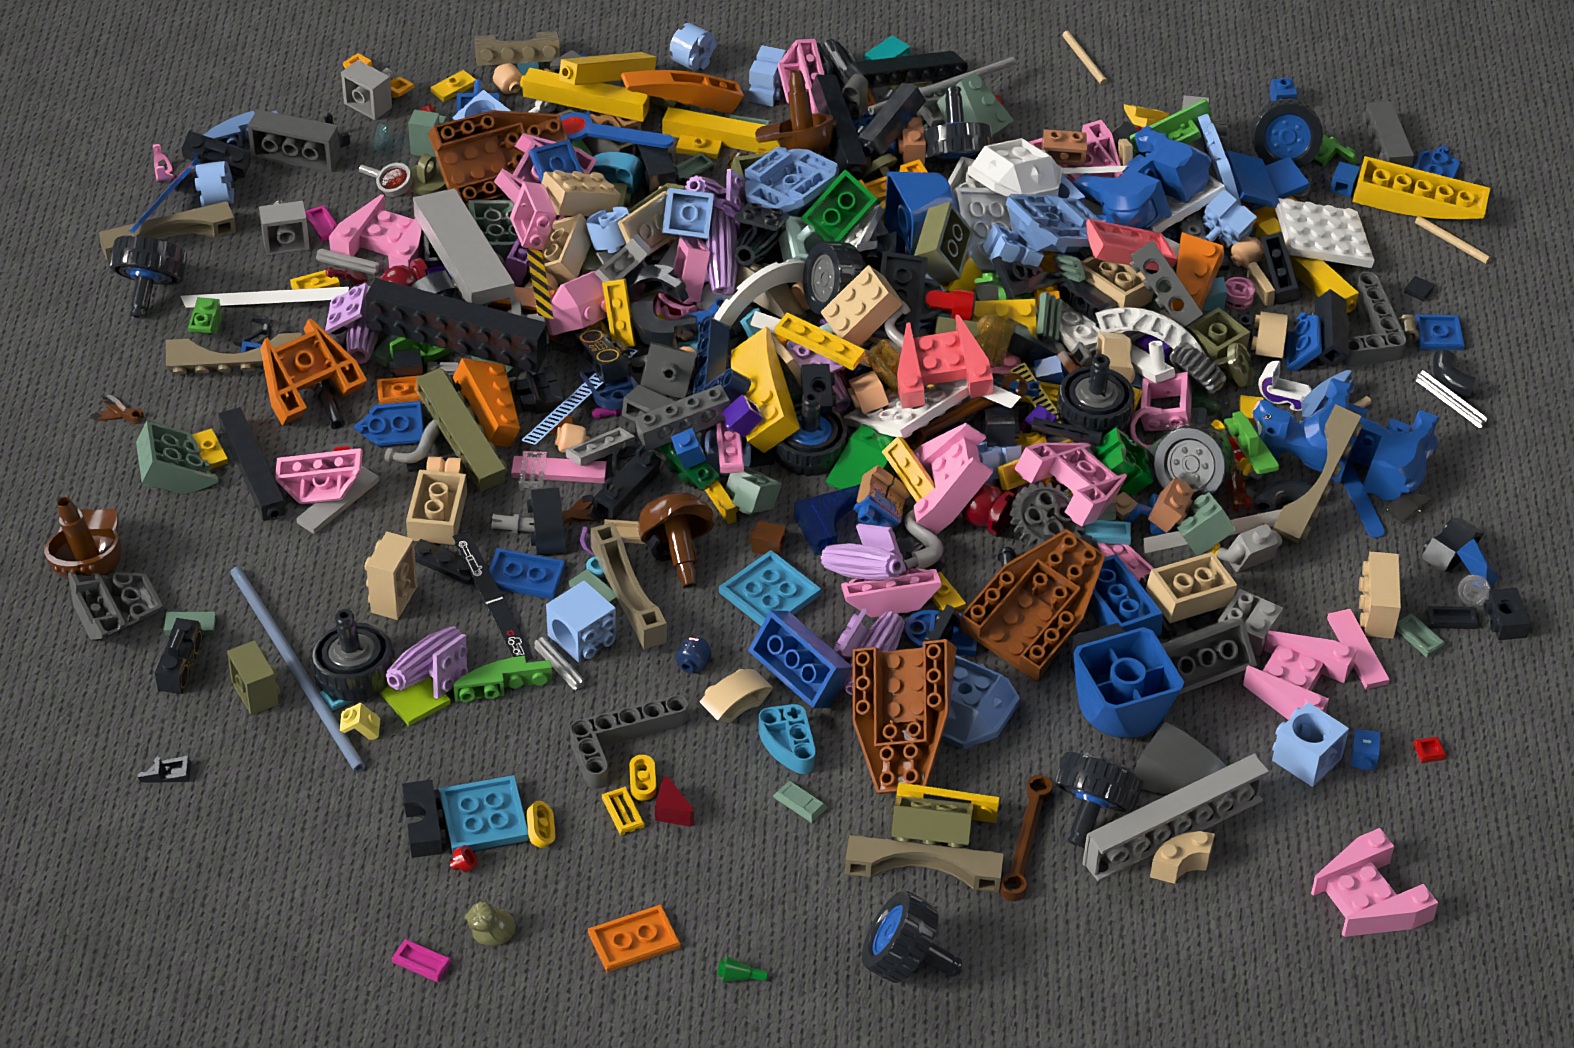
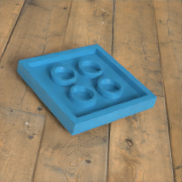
M770 550L720 585L719 593L762 626L770 610L789 611L794 615L821 596V588Z
M514 775L439 789L452 853L463 845L469 846L474 851L529 841L527 825Z

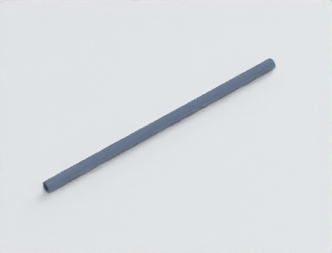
M234 567L230 574L354 772L364 769V762L347 735L340 731V724L242 568Z

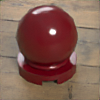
M419 258L412 260L410 267L397 265L385 270L380 279L411 287L415 282L426 276L424 270L428 268L425 262Z
M985 482L963 508L961 514L969 524L977 527L988 526L989 534L1001 537L1002 533L1000 530L1003 527L1009 528L1011 525L1010 522L1013 516L1009 515V513L1013 509L1011 504L1017 494L1011 491H1006L1002 494L1000 488L995 484Z

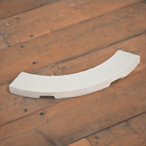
M788 259L786 262L780 264L776 262L757 271L737 287L738 291L730 300H725L714 318L727 324L730 330L741 312L763 292L783 283H801L805 260Z
M1124 307L1095 313L1102 332H1144L1159 338L1173 349L1181 342H1187L1206 356L1199 343L1185 328L1157 312L1142 308Z

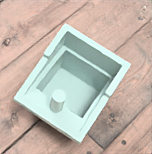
M789 216V219L785 222L786 230L779 237L783 262H786L788 259L806 261L810 250L816 244L824 242L815 232L814 227L810 224L807 225L800 219L801 217Z

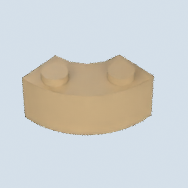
M1262 311L1260 315H1256L1254 328H1258L1257 337L1253 336L1251 350H1255V355L1282 359L1288 315Z
M1098 332L1096 355L1104 354L1109 357V368L1122 374L1130 384L1133 383L1135 371L1130 360L1132 351L1131 340L1122 333Z
M739 669L716 685L710 686L705 691V696L700 703L718 721L731 723L744 711L761 705L773 687L755 669Z
M1196 831L1180 834L1169 839L1156 852L1152 862L1150 877L1175 884L1178 878L1188 871H1206L1215 834Z

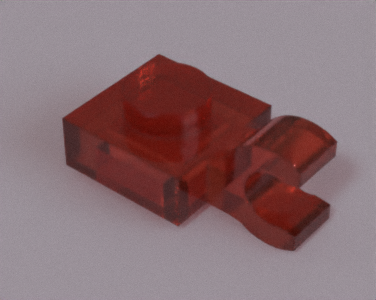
M1234 471L1233 477L1227 485L1230 499L1233 503V510L1238 511L1239 504H1244L1246 509L1250 510L1251 499L1249 496L1244 495L1246 492L1245 481L1241 480L1239 471Z

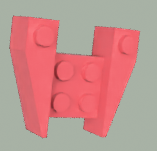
M955 315L956 331L913 338L910 323L906 324L897 373L898 392L902 409L925 405L924 385L966 379L970 398L993 394V376L989 359L959 315Z

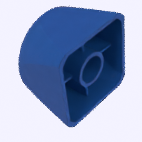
M887 172L885 226L889 233L897 232L906 242L905 254L914 255L928 208L951 202L958 211L956 199L948 180L940 173Z
M1144 627L1079 645L1074 652L1075 677L1080 709L1089 724L1110 736L1135 738L1153 732L1166 718L1184 684L1183 679L1153 630Z

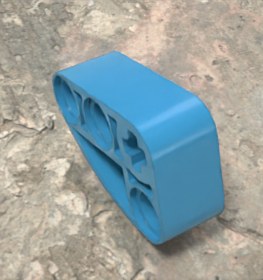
M606 152L593 156L597 161L589 174L597 172L602 174L608 182L628 184V193H631L633 197L643 182V166L640 159L634 155L621 152Z
M791 704L769 707L760 711L759 735L769 753L781 764L799 774L811 773L815 768V746L805 709L800 705Z

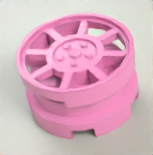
M1233 277L1225 282L1227 290L1225 305L1238 310L1246 309L1252 305L1255 288L1250 280L1243 277Z

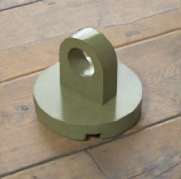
M886 154L871 163V167L866 168L862 181L866 182L873 178L877 180L887 176V172H890L889 169L898 162L895 154Z
M424 154L420 158L418 165L409 169L413 175V183L409 189L415 194L427 195L444 191L447 188L439 164H436L434 156Z
M1242 343L1230 344L1227 350V357L1215 360V365L1226 369L1227 371L1223 372L1226 380L1234 379L1239 387L1243 388L1253 383L1254 371L1248 365V361H1251L1247 349Z

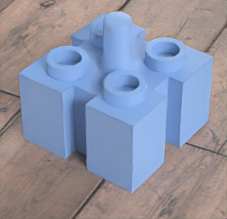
M761 46L757 54V60H754L749 71V84H751L749 102L773 107L775 101L780 100L783 85L778 64L786 54V50Z
M1223 189L1206 206L1205 215L1202 218L1203 227L1209 233L1206 236V240L1213 242L1219 236V242L1224 247L1231 249L1242 238L1251 234L1252 225L1255 223L1257 216L1245 206H1240L1237 203V199Z
M996 224L992 225L982 246L990 260L1000 256L1004 261H1018L1024 265L1029 264L1038 267L1044 256L1041 251H1036L1017 232H1012L1009 228Z
M982 442L977 446L980 462L993 470V473L986 482H991L995 485L996 479L999 478L997 467L1017 460L1022 456L1021 445L1017 444L1013 447H987V443Z

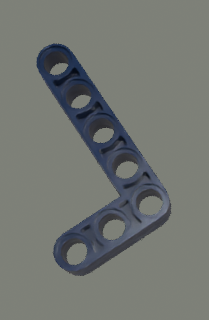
M709 315L702 320L699 326L693 395L721 384L730 400V404H732L742 394L745 395L749 391L751 379L731 368L726 370L729 326Z

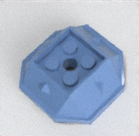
M776 147L745 169L746 200L748 203H759L765 208L782 209L783 212L789 213L790 216L801 217L837 179L839 173L838 164L810 150H786V148Z
M1010 194L1006 201V205L1009 208L1011 227L1036 251L1065 253L1076 252L1083 247H1090L1086 222L1088 219L1101 221L1075 198L1035 194Z
M956 655L950 711L941 740L961 749L972 748L975 744L997 738L1020 701V697L1009 679L1000 673L986 668L984 664H976Z

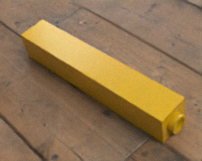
M643 52L561 59L558 80L573 85L623 80L621 77L623 72L655 70L657 57Z
M529 68L526 75L522 76L520 87L523 88V97L643 122L650 109V99L647 94L631 92L625 87L601 82L573 85L558 80V73Z
M672 107L667 108L662 120V134L671 135L672 137L680 138L681 134L720 140L722 141V146L757 152L759 148L770 152L776 147H780L777 141L764 143L756 141L755 132L761 126H765L763 124Z
M1274 217L1258 224L1256 238L1261 242L1260 237L1282 232L1279 221ZM1289 255L1294 275L1318 297L1331 289L1346 299L1348 313L1355 309L1359 292L1323 260Z

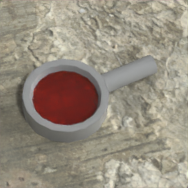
M403 163L389 164L381 171L366 165L359 167L360 173L376 178L379 190L386 196H400L413 183V175L408 166Z

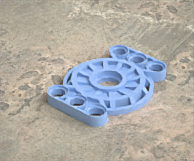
M1208 114L1197 117L1217 178L1220 183L1225 185L1226 191L1236 198L1237 203L1242 206L1229 162L1225 156L1213 123H1211Z

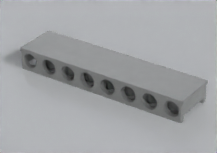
M455 188L413 197L416 220L466 302L479 305L508 298L510 302L515 301L512 278Z
M1254 753L1088 833L1086 836L1083 865L1088 868L1097 881H1100L1156 854L1170 834L1171 838L1184 833L1203 831L1262 802L1263 799L1259 794L1262 779L1269 773L1268 769ZM1192 824L1191 830L1186 831ZM1128 854H1129V856H1130L1129 859H1128L1127 861H1125V862H1122V861H1124V860L1127 858V856H1128ZM1100 861L1108 865V869L1105 872H1098Z

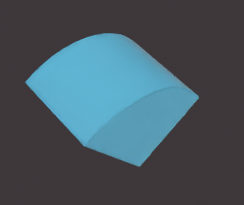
M1224 277L1215 278L1202 311H1211L1218 307L1224 310L1227 296Z

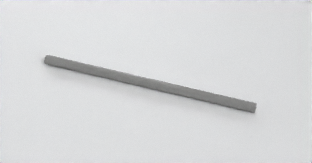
M1014 57L919 90L923 96H927L944 90L947 87L956 86L974 72L981 77L1016 64V60ZM887 101L868 107L869 113L871 115L878 113Z

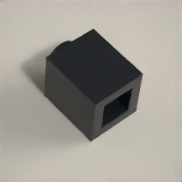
M420 349L393 352L394 361H389L391 375H395L396 378L423 375Z

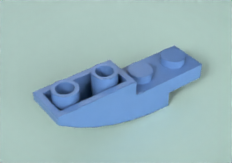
M254 111L230 118L213 127L204 135L236 147L243 146L242 140L249 139L248 124L254 115Z
M1351 370L1343 371L1331 377L1351 384L1349 395L1353 393L1355 381L1352 380ZM1331 378L1319 384L1301 402L1302 420L1326 406L1329 398L1325 394Z

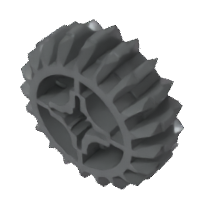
M1181 342L1172 350L1173 352L1170 354L1172 364L1181 373L1188 372L1190 381L1204 392L1215 394L1223 387L1226 381L1224 373L1203 352H1200L1187 342Z

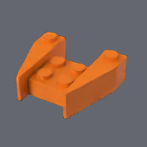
M308 319L304 327L305 335L276 348H273L270 340L266 338L260 348L271 407L282 426L302 417L307 409L298 391L330 377L339 394L344 398L361 390L367 381L357 361L312 319Z

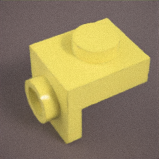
M359 703L342 712L340 731L346 733L355 728L369 740L379 737L380 717L365 705Z

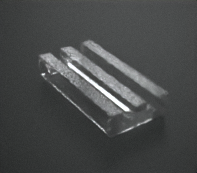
M523 451L519 483L520 491H524L525 488H529V491L534 490V488L543 489L547 452ZM528 457H532L530 481H525ZM537 458H541L539 481H535Z

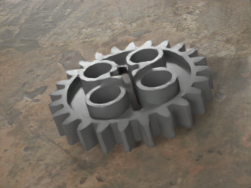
M1039 481L1037 486L1031 483L1028 488L1023 487L1021 492H1018L1011 504L1013 509L1009 515L1013 516V519L1010 523L1017 525L1014 532L1022 533L1020 540L1027 539L1028 547L1032 544H1035L1036 547L1043 543L1044 534L1055 536L1064 531V529L1069 530L1078 537H1082L1081 535L1085 531L1083 526L1073 522L1072 518L1065 513L1073 497L1067 496L1068 489L1062 492L1060 491L1059 484L1056 488H1052L1051 482H1048L1046 487H1044L1042 481Z

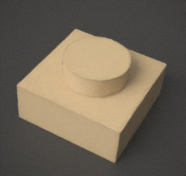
M1125 492L1116 496L1111 502L1116 503V516L1121 520H1124L1138 504Z

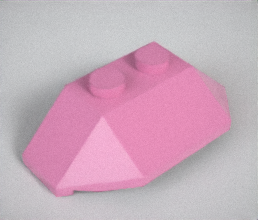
M798 39L795 40L778 64L787 103H789L790 71L801 70L806 82L805 87L809 89L812 113H819L811 93V87L816 74H825L816 40Z
M596 271L560 285L551 302L554 319L545 317L550 335L581 329L607 318L602 286L603 281L595 274Z
M359 448L277 458L275 480L299 504L342 500L361 472L363 450Z
M911 568L901 572L896 578L882 580L854 578L848 583L841 584L845 601L860 611L863 608L867 609L866 614L872 618L881 617L887 611L909 613L919 610L941 587V581L936 569Z

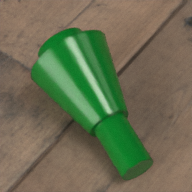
M725 956L724 961H719L717 976L722 977L721 982L748 979L766 981L767 971L751 968L744 963Z

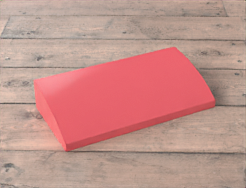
M1088 219L1086 222L1090 247L1096 259L1131 266L1129 262L1133 259L1130 255L1153 240L1172 269L1178 260L1162 233ZM1152 262L1147 265L1146 269L1158 271L1159 266Z

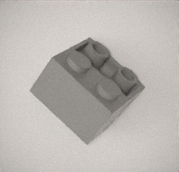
M1239 589L1219 618L1218 623L1227 619H1243L1253 654L1260 656L1265 648L1268 631L1276 632L1280 626L1283 607Z

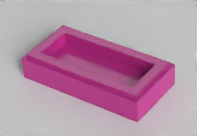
M325 205L305 211L306 219L321 242L329 240V236L337 227V224Z
M405 939L392 957V962L439 982L450 966L451 959Z

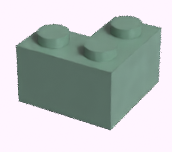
M413 111L408 122L411 154L419 156L429 154L436 158L428 133L433 126L447 123L446 116H440L439 113L427 111Z
M744 465V472L730 473L725 491L733 499L732 504L740 507L739 510L746 514L762 513L765 510L774 508L782 483Z
M1209 492L1195 499L1194 503L1190 506L1195 515L1186 518L1177 527L1196 556H1200L1236 531L1224 510Z

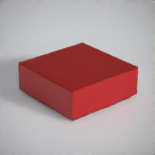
M1438 737L1414 740L1413 745L1421 763L1445 760L1446 754Z

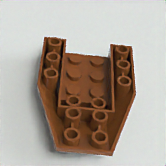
M491 110L435 125L428 133L447 189L455 188L467 209L469 200H498L507 197L494 181L502 168L511 174L514 173L525 152L515 147L523 133L554 142L568 140L559 114Z
M1066 529L1005 564L961 614L959 630L1038 682L1083 621L1106 555Z
M947 639L923 642V648L882 652L877 647L853 649V724L877 793L897 792L899 782L920 786L928 785L950 711L956 646Z

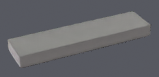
M361 466L360 474L342 500L313 504L296 518L297 524L315 534L379 482V476Z

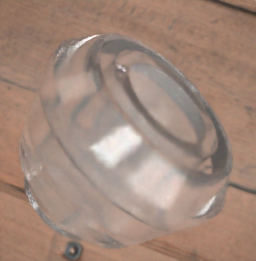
M1468 575L1458 585V596L1464 604L1470 607H1479L1483 605L1484 600L1489 599V590L1491 588L1487 580L1482 576Z

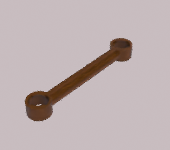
M1011 373L1003 379L1002 385L999 388L1009 391L1010 383L1019 379V386L1013 394L1022 398L1028 391V383L1019 374ZM983 396L976 397L941 416L933 418L929 421L928 425L916 429L918 430L916 438L912 443L907 444L910 449L915 450L924 444L926 437L997 402Z
M1034 775L1027 782L1026 794L1029 800L1010 872L1002 877L1000 893L1008 901H1019L1026 894L1027 881L1024 876L1043 803L1049 800L1052 794V781L1044 775ZM1034 785H1042L1046 787V789L1042 791L1038 790V792H1035L1031 789V787ZM1016 883L1021 887L1010 891L1005 888V885Z

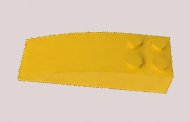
M1365 156L1352 202L1417 217L1477 219L1484 218L1490 188Z
M766 326L731 351V369L751 379L750 389L744 396L757 404L764 417V420L746 435L747 441L763 453L800 429L771 332Z

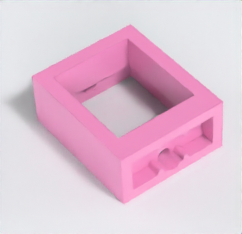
M524 181L510 219L522 247L543 250L557 213L544 184Z
M680 236L674 269L678 278L686 284L685 289L689 298L683 302L685 304L700 303L710 256V251L701 238Z
M1188 372L1175 373V377L1157 384L1143 377L1141 408L1150 406L1151 399L1181 396L1180 408L1164 409L1162 413L1150 411L1142 414L1140 418L1144 431L1167 430L1189 424L1191 418L1192 385Z

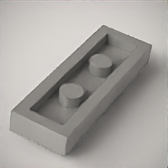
M619 427L583 443L566 448V457L580 466L587 465L594 460L612 454L616 447L621 448L625 442L635 443V436Z

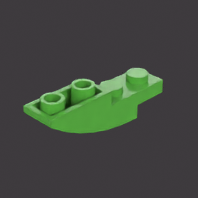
M519 656L484 665L453 683L455 701L469 702L479 698L494 699L498 696H504V688L507 687L515 689L524 685L535 684L541 686L552 682L551 661L526 663L525 656Z

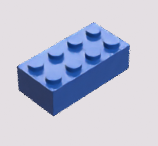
M1117 554L1105 557L1087 607L1101 627L1119 623L1124 632L1144 627L1153 630L1156 636L1160 635L1162 632L1163 615L1161 610Z
M770 610L748 649L756 659L812 708H829L832 706L853 669L848 662L789 611Z

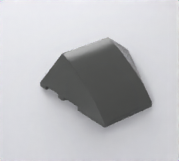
M70 570L68 571L73 606L90 640L102 639L137 625L163 610V605L146 574L115 572L113 575L100 576L99 573H92L91 576L72 574Z
M1165 721L1142 752L1133 773L1143 779V790H1148L1153 794L1162 793L1169 795L1225 768L1226 765L1175 721Z

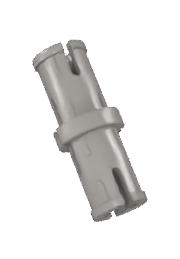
M493 514L491 529L513 530V533L518 531L534 532L533 518L519 517V514H514V516Z

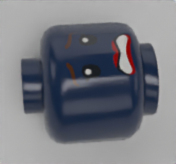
M701 637L686 638L676 653L678 665L687 673L701 672L711 657L709 644Z

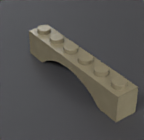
M225 201L144 221L133 234L129 230L134 224L101 231L99 236L102 250L109 264L114 241L120 236L133 235L163 239L176 235L197 234L219 237L235 233L236 228L232 211L228 202Z
M278 334L270 342L273 348H276L303 336V334ZM190 339L166 340V367L176 375H184L187 371L205 374L209 373V370L231 372L232 369H241L242 371H253L254 368L260 367L264 369L261 347L248 352L226 354L209 351L196 345Z
M1335 404L1324 429L1327 440V460L1323 472L1315 485L1305 495L1283 507L1273 527V530L1281 537L1299 544L1301 539L1306 540L1312 528L1308 525L1312 518L1316 519L1322 508V506H1319L1322 497L1325 499L1328 497L1332 488L1329 483L1332 477H1338L1342 469V465L1339 463L1342 457H1348L1353 446L1349 443L1353 436L1358 437L1363 427L1360 424V415Z
M612 522L591 528V549L643 649L667 643V623L659 607L648 599L640 587L630 565L623 540L615 524Z
M849 835L845 874L872 877L893 868L907 866L927 867L951 874L964 881L974 890L999 892L1003 853Z

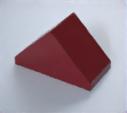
M669 777L663 778L655 803V820L691 827L694 825V809Z

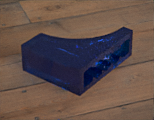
M860 484L794 502V518L815 556L822 554L825 547L837 545L836 524L843 515L854 509L855 504H857Z

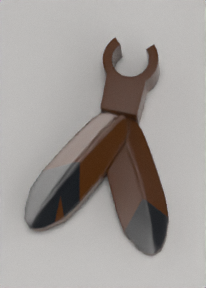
M108 394L102 398L104 404L110 410L97 411L89 416L90 419L96 421L123 418L131 421L133 424H139L138 417L136 416L144 418L142 410L125 408L116 397Z
M592 495L582 496L570 511L562 512L563 526L573 520L599 521L603 519L594 514L592 510H586L592 503Z

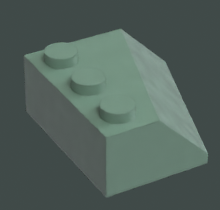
M976 72L956 85L962 90L960 93L963 102L964 122L989 124L992 128L993 139L1004 133L1014 122V119ZM945 94L937 101V104L947 124Z
M469 200L468 210L494 252L500 255L504 262H506L516 240L519 239L510 219L515 204L512 200Z
M146 420L136 441L143 484L149 487H158L186 494L193 493L218 482L219 479L216 474H211L209 471L210 464L208 461L202 460L199 455L201 450L191 433Z

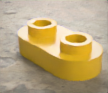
M1020 431V439H1015V444L1021 445V452H1024L1028 446L1037 443H1047L1045 435L1039 434V432L1023 433Z
M637 755L630 761L631 794L635 799L641 801L653 798L656 793L655 762L647 755Z
M534 802L527 809L528 835L533 845L539 848H547L555 840L554 814L550 806L545 802Z

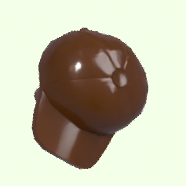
M801 70L790 71L788 100L791 118L783 122L761 126L756 130L755 137L758 143L777 141L779 146L786 148V150L806 149L819 154L826 151L831 145L837 121L833 120L832 115L826 113H812L809 89L805 87L806 82Z
M671 493L653 500L644 506L639 516L638 532L641 541L647 544V541H650L653 535H658L660 539L658 545L669 544L673 567L678 569V577L683 587L685 588V585L688 584L696 586V569L694 565L697 563L692 539L699 538L712 530L714 526L713 507L693 494Z
M69 497L60 498L57 504L61 527L56 534L48 539L44 548V555L51 569L59 576L68 580L69 570L72 574L91 576L92 573H99L100 576L109 575L118 566L122 555V545L118 536L119 515L116 509L79 510Z

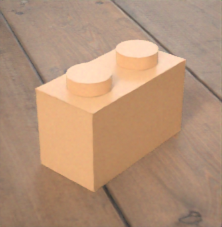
M874 370L849 380L851 388L847 390L851 401L854 403L855 408L860 407L863 414L889 405L882 383Z

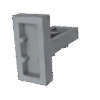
M637 234L619 252L603 264L595 274L603 282L622 279L635 269L651 253L652 249Z

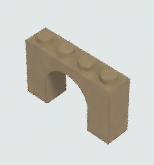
M557 31L536 32V38L523 41L496 40L495 35L474 36L477 66L555 61L560 57Z

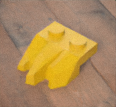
M1124 104V109L1134 125L1141 126V129L1146 125L1151 126L1169 117L1170 114L1155 109Z

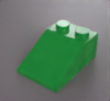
M844 170L800 219L807 225H812L815 232L824 241L841 242L877 206L879 200L847 170Z
M862 424L849 439L828 476L826 484L857 498L862 477L865 473L877 465L888 473L893 470V467L882 451L895 438L878 433L875 429Z

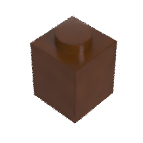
M758 521L755 530L751 529L748 542L752 544V552L764 555L772 550L780 557L785 543L786 526Z

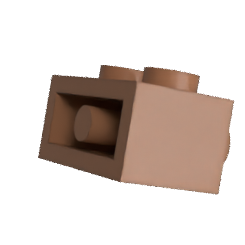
M913 117L896 138V140H899L898 153L902 154L903 165L920 159L923 165L925 164L926 142L921 117Z
M1044 129L1041 148L1053 158L1056 164L1084 166L1087 154V132Z
M1175 476L1160 493L1148 520L1166 533L1175 523L1180 525L1187 515L1185 512L1193 503L1191 497L1194 489Z

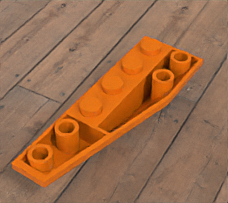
M644 70L623 72L621 75L626 89L631 92L656 96L669 101L673 100L685 105L690 104L702 109L707 108L719 113H733L744 97L738 82L701 73L674 70Z

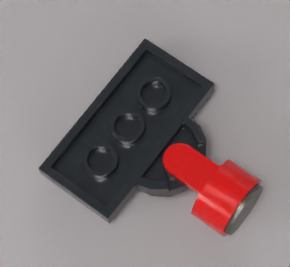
M883 251L880 273L910 309L908 314H902L895 321V327L900 333L905 335L906 324L910 323L913 338L918 337L920 323L935 320L941 313L950 314L952 319H956L955 315H959L962 320H973L976 301L974 291L954 289V293L943 292L940 283L933 279L925 278L928 257ZM885 322L872 334V337L891 340L886 334Z

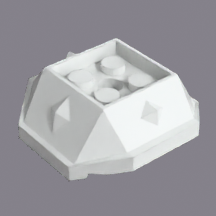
M1021 138L984 146L976 160L968 166L967 174L1004 196H1010V194L1058 196L1063 168L1057 165L1045 150H1040Z

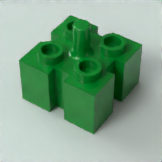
M1114 428L1101 438L1100 445H1096L1098 460L1117 476L1127 475L1120 488L1121 491L1135 495L1154 482L1151 468L1146 464L1149 462L1144 446L1135 440L1131 442L1128 435L1118 428Z

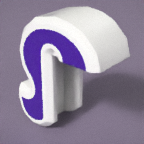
M1272 361L1267 364L1258 383L1260 393L1271 403H1290L1292 410L1302 411L1301 402L1312 391L1310 386L1279 378L1280 361Z

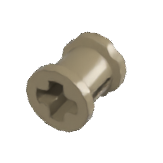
M1409 314L1401 316L1398 322L1406 337V343L1417 342L1419 340V331L1416 329V317Z

